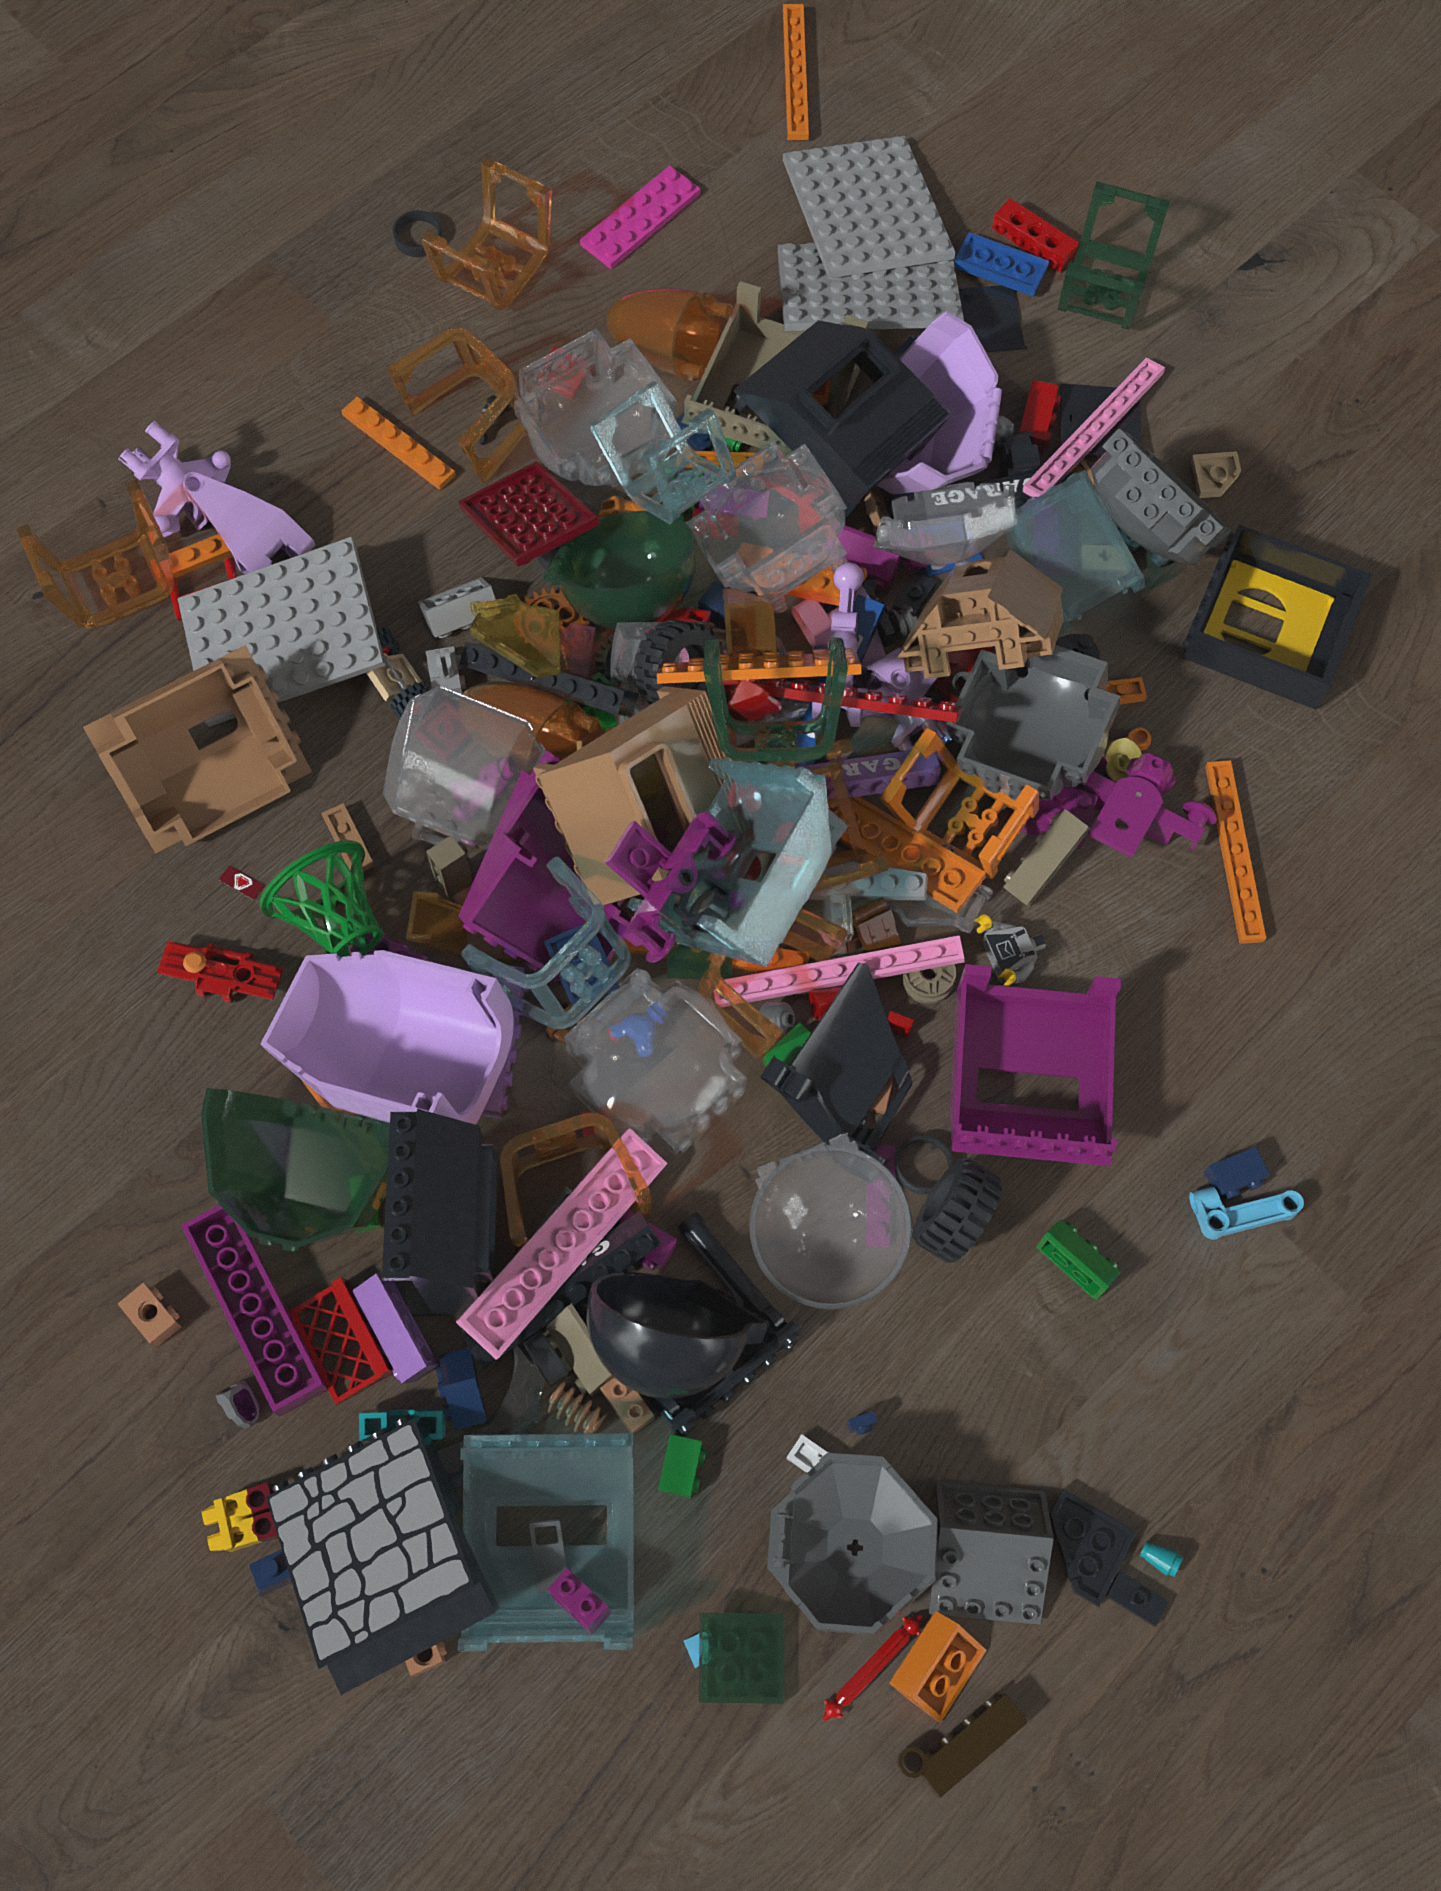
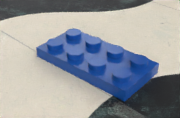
M970 232L954 259L955 269L1032 297L1049 265L1048 260Z

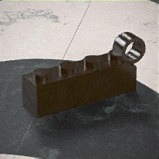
M995 1693L983 1703L986 1708L977 1715L974 1711L961 1722L964 1727L956 1734L953 1730L947 1733L940 1740L942 1746L935 1752L931 1748L925 1753L916 1747L903 1749L897 1758L898 1768L907 1777L916 1778L921 1776L936 1797L941 1798L1028 1722L1007 1694L998 1696ZM908 1752H915L921 1758V1767L917 1772L910 1773L903 1766V1758Z

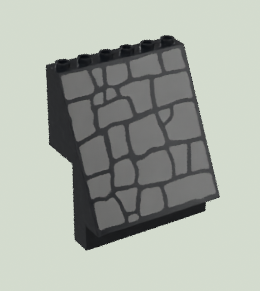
M410 1414L395 1422L397 1426L395 1429L387 1432L386 1428L375 1432L370 1435L372 1441L365 1445L359 1441L347 1447L348 1454L338 1458L337 1454L321 1461L323 1467L314 1471L310 1467L298 1473L297 1477L299 1480L290 1485L288 1480L283 1481L272 1487L274 1493L266 1497L318 1669L327 1665L340 1695L489 1617L500 1608L454 1515L464 1505L420 1416L413 1419Z

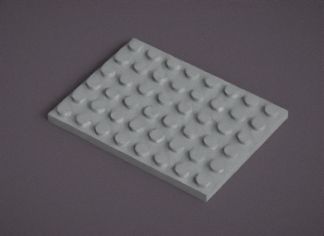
M905 136L783 153L785 168L828 278L946 261L955 258V250Z
M786 243L778 245L777 253L785 331H806L818 320L843 325L847 315L868 321V329L927 328L932 321L946 311L964 321L953 259L828 278L815 243Z
M352 537L178 598L193 670L195 671L246 645L257 667L262 666L268 677V680L265 681L269 689L273 687L280 700L276 704L386 666L358 552ZM221 712L205 720V724L210 727L236 718V716L231 712Z

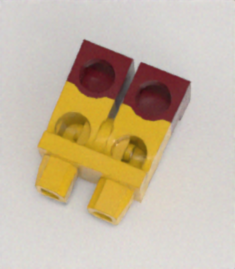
M266 1482L225 1498L214 1500V1505L201 1511L203 1522L206 1526L219 1524L220 1532L207 1536L210 1551L226 1550L233 1552L258 1543L278 1539L266 1499L267 1496L274 1493L272 1489L274 1487L273 1484Z

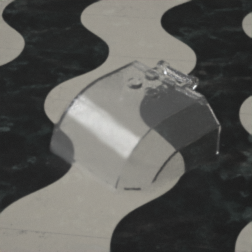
M438 685L426 693L414 696L407 704L392 741L383 795L394 814L415 822V827L411 834L412 839L417 841L424 840L433 845H437L445 839L425 831V827H428L444 835H452L457 842L461 840L478 849L487 850L522 769L531 774L534 770L533 767L538 764L546 750L542 743H537L531 733L533 728L529 721Z

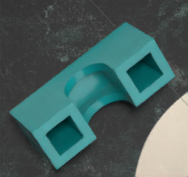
M444 1408L363 1410L359 1413V1441H372L370 1435L383 1428H386L387 1432L397 1427L395 1422L409 1414L412 1419L418 1416L421 1417L431 1439H443L446 1435Z

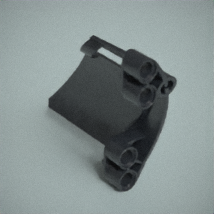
M858 962L791 1064L787 1065L774 1055L760 1075V1078L783 1096L803 1121L831 1149L833 1156L837 1160L842 1162L850 1171L875 1182L889 1161L875 1153V1150L913 1082L905 1059L900 1053L868 963ZM893 1074L899 1092L876 1127L869 1129L865 1122L866 1113Z

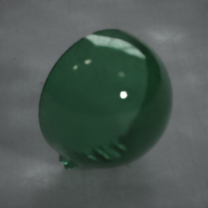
M655 511L617 513L598 519L600 525L592 528L589 532L580 534L570 542L562 544L544 574V580L551 582L552 585H559L569 604L588 621L611 630L631 631L643 629L667 618L678 608L689 592L696 569L694 537L691 529L684 521L670 514Z

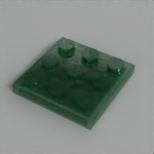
M700 1613L699 1703L784 1704V1614Z

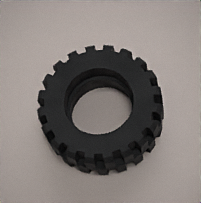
M667 620L657 624L655 630L651 629L645 635L647 638L641 641L638 646L640 651L635 655V660H637V665L634 667V675H637L635 682L637 688L642 689L640 694L643 699L647 700L649 705L660 700L657 690L666 686L706 691L710 703L712 700L716 701L720 695L718 693L720 689L710 687V681L683 682L679 687H676L675 683L657 684V672L662 668L663 663L674 662L678 653L683 648L687 650L689 659L704 658V660L714 659L716 654H724L723 650L725 648L722 641H718V635L711 631L709 627L695 622Z
M959 1158L943 1173V1176L937 1181L920 1209L921 1211L916 1218V1224L913 1226L912 1237L915 1243L946 1263H954L960 1260L961 1256H964L970 1247H973L978 1237L981 1236L998 1206V1200L1001 1198V1191L1003 1190L999 1176L970 1158Z

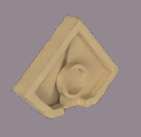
M1237 451L1192 455L1191 458L1199 498L1221 497L1241 472Z

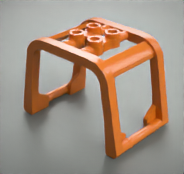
M929 728L924 730L879 797L899 821L986 872V878L993 879L998 872L997 865L1028 819L1034 818L1039 810V792L1027 784L1017 799L1013 800L1002 792L993 793L988 791L983 786L982 779L975 774L972 776L962 772L958 767V762L946 748L938 734ZM934 753L948 770L914 819L901 804L907 788L902 781L920 754L922 757L928 758ZM961 779L976 789L970 797L962 801L961 809L955 817L949 820V829L941 839L926 829ZM985 793L996 799L990 809L983 811L982 819H979L976 815L979 811L978 802ZM1006 805L1015 810L997 837L991 836L979 854L980 861L973 858L971 854L975 848L982 847L985 844L986 834L990 828L997 826L999 823L998 814L1003 806ZM965 824H967L972 830L968 834L969 841L963 850H960L951 845V842L955 836H960L965 832Z

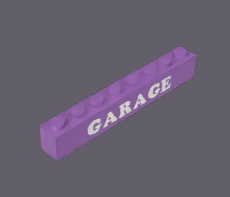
M911 750L748 775L753 777L760 786L792 777L820 802L835 801L883 793ZM933 753L928 758H924L920 754L902 781L907 787L906 790L938 784L941 767L936 755Z

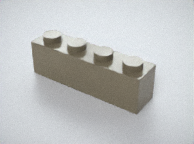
M1066 809L1062 813L1058 811L1050 821L1052 826L1047 832L1042 831L1035 840L1037 845L1031 852L1027 850L1019 860L1021 865L1016 872L1014 870L1010 871L1004 879L1006 884L1003 888L1029 907L1090 831L1086 824Z

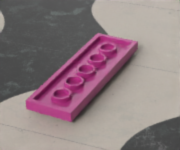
M669 165L580 239V246L608 268L613 269L700 195V188Z

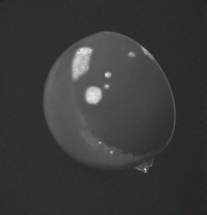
M847 1133L829 1139L830 1145L822 1142L780 1158V1165L778 1166L773 1161L757 1167L760 1178L755 1179L758 1191L750 1213V1238L753 1252L760 1268L769 1281L786 1296L804 1305L821 1309L847 1308L861 1304L878 1295L900 1272L908 1256L912 1240L911 1209L902 1186L890 1170L881 1162L860 1151L857 1142H851Z

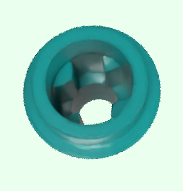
M1146 1541L1140 1554L1141 1557L1167 1576L1169 1574L1175 1577L1184 1558L1178 1554L1177 1550Z

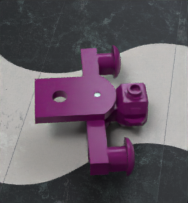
M1152 753L1142 754L1139 758H1132L1126 768L1129 777L1119 779L1117 783L1094 772L1096 769L1106 768L1107 759L1103 754L1099 764L1089 775L1087 782H1081V784L1088 787L1087 792L1098 795L1095 809L1101 811L1088 836L1130 858L1133 857L1145 834L1167 845L1173 833L1176 832L1193 841L1194 843L1190 849L1194 850L1205 830L1203 828L1204 825H1214L1217 821V816L1213 809L1199 801H1188L1183 805V811L1187 815L1186 819L1161 806L1163 803L1161 794L1170 792L1175 779L1172 775L1173 769L1170 762ZM1120 821L1126 824L1128 829H1118L1115 822Z

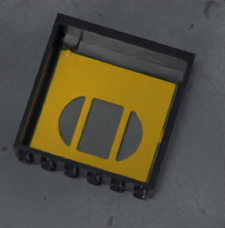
M1238 525L1236 532H1231L1228 536L1189 633L1184 641L1182 648L1186 649L1183 659L1317 710L1331 686L1373 574ZM1245 589H1261L1270 592L1281 601L1286 612L1240 595L1238 592ZM1234 601L1282 619L1284 623L1276 643L1224 624L1223 621L1231 602ZM1221 632L1267 649L1270 652L1260 655L1226 642Z

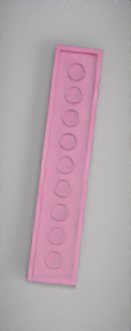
M627 1129L456 1323L490 1355L498 1359L668 1163L632 1129Z

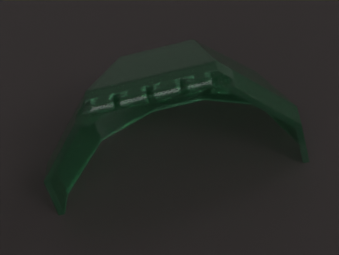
M206 1088L201 1119L208 1192L250 1237L259 1238L258 1243L274 1246L275 1243L283 1244L282 1249L298 1252L299 1248L308 1247L368 1226L386 1196L390 1123L369 1117L364 1119L361 1115L342 1112L340 1116V1111L325 1107H319L317 1110L316 1105L298 1102L296 1106L292 1100L229 1089Z

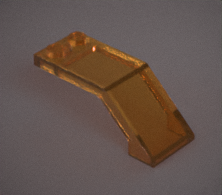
M413 892L406 934L407 940L465 960L524 963L525 959L520 956L514 959L505 953L503 946L498 944L497 947H494L483 939L485 937L483 934L477 932L474 935L463 928L464 922L458 917L462 905L442 899L438 893Z

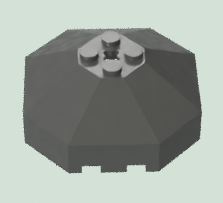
M827 1453L809 1472H805L792 1484V1492L771 1510L767 1568L819 1631L877 1635L936 1581L938 1519L883 1456ZM853 1540H858V1544L863 1546V1551H858L857 1556H852V1551L847 1550V1546L852 1545Z

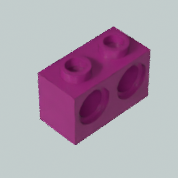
M568 1568L547 1589L551 1598L591 1636L611 1614L608 1606Z

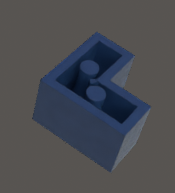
M468 1348L439 1355L440 1366L436 1367L439 1380L438 1389L441 1399L446 1398L448 1403L444 1404L447 1421H453L455 1430L487 1422L473 1354Z

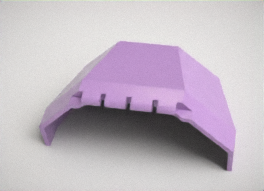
M946 311L930 323L899 359L935 395V398L942 405H945V408L952 415L919 454L911 461L906 458L876 485L891 494L933 490L977 474L987 468V464L992 461L993 444L1002 390L996 387L998 374L972 326Z

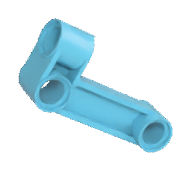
M1214 1186L1193 1191L1189 1194L1190 1204L1196 1214L1201 1232L1205 1237L1212 1240L1271 1223L1291 1220L1300 1212L1304 1205L1302 1196L1293 1190L1225 1208L1222 1205ZM1284 1201L1292 1203L1294 1210L1286 1208ZM1209 1221H1217L1221 1229H1214Z

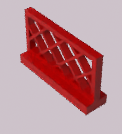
M342 1277L331 1282V1286L289 1311L335 1405L341 1404L380 1379L387 1378L393 1374V1367L388 1357L382 1353L379 1340L369 1329L368 1320L364 1312L357 1306L351 1283ZM332 1293L337 1300L334 1312L322 1309L325 1297ZM307 1308L315 1310L311 1326L303 1324L298 1315ZM320 1312L333 1315L328 1330L316 1327ZM338 1316L346 1318L349 1323L346 1335L333 1332ZM305 1327L310 1328L309 1333H307ZM315 1330L327 1333L323 1349L315 1347L312 1342ZM332 1334L344 1337L340 1353L328 1350ZM350 1339L358 1341L361 1346L358 1358L345 1355ZM327 1353L339 1356L335 1372L326 1370L324 1366ZM364 1354H365V1356H366V1358H367L368 1361L363 1360ZM344 1358L356 1361L352 1377L340 1374ZM361 1363L370 1364L375 1375L367 1380L358 1379L357 1376ZM338 1377L350 1379L348 1391L339 1396L335 1388Z

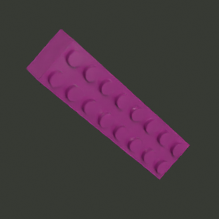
M227 1200L182 1224L181 1227L272 1411L280 1417L328 1390L233 1203Z

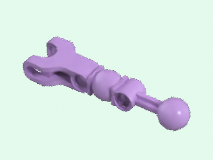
M847 562L837 567L833 576L834 584L840 590L839 612H833L832 636L827 645L829 653H837V649L852 648L853 652H857L858 641L856 639L858 613L853 612L854 593L861 587L864 574L857 564ZM854 675L827 676L826 683L834 684L835 689H843L844 686L853 687ZM812 703L814 725H824L828 712L833 708L840 707L848 712L851 727L861 726L863 709Z

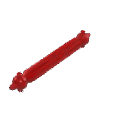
M921 1614L910 1618L905 1616L902 1619L904 1621V1628L896 1630L838 1691L835 1700L829 1701L827 1698L824 1701L826 1705L825 1713L822 1717L824 1721L837 1717L841 1719L844 1716L842 1714V1707L850 1705L907 1645L910 1635L917 1634L920 1636L922 1633L920 1623L923 1619Z

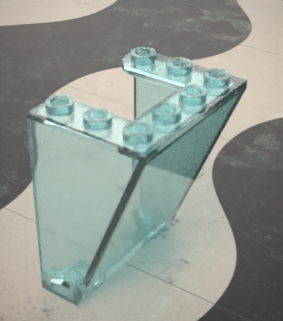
M1085 470L1072 474L1065 482L1051 486L1044 494L1030 498L1023 506L1018 509H1011L1002 517L1009 549L1063 587L1061 602L1064 620L1060 629L1062 634L1073 629L1070 622L1074 618H1077V620L1082 619L1083 612L1120 591L1126 594L1128 592L1127 588L1131 587L1133 592L1136 593L1145 588L1143 574Z

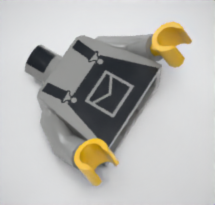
M985 914L976 918L974 922H978L981 925L976 929L977 932H987L984 934L982 944L999 983L1006 981L1003 986L1008 987L1011 984L1023 983L1034 970V964L1037 959L1035 951L1046 947L1043 936L1038 934L1029 938L1024 927L992 921Z

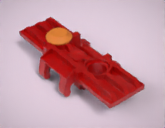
M168 941L157 974L196 982L195 990L198 996L206 998L207 992L221 995L224 1002L232 1004L234 1001L233 991L273 1000L284 967L253 960V952L247 951L242 953L220 948L210 942L207 944V947L199 948ZM213 956L219 958L239 962V964L234 966L223 962L213 961L212 959ZM249 972H251V976L247 981H241L244 976L249 975Z

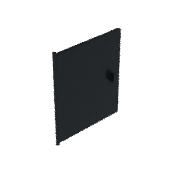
M1002 285L958 289L964 322L972 326L986 353L1027 349V346L1024 344L1013 289Z
M1061 383V446L1115 391V387ZM1140 399L1086 456L1101 457L1106 452L1102 446L1119 428L1131 434L1141 443Z

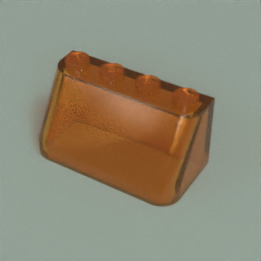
M738 588L722 589L727 654H729V658L739 657L740 653H754V657L764 656V652H777L772 603L765 598Z

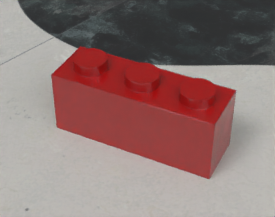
M1032 380L1019 433L1030 431L1033 434L1030 438L1032 445L1037 444L1038 452L1042 453L1044 444L1049 445L1052 432L1048 431V427H1053L1056 413H1052L1053 408L1058 409L1061 395H1057L1059 385Z

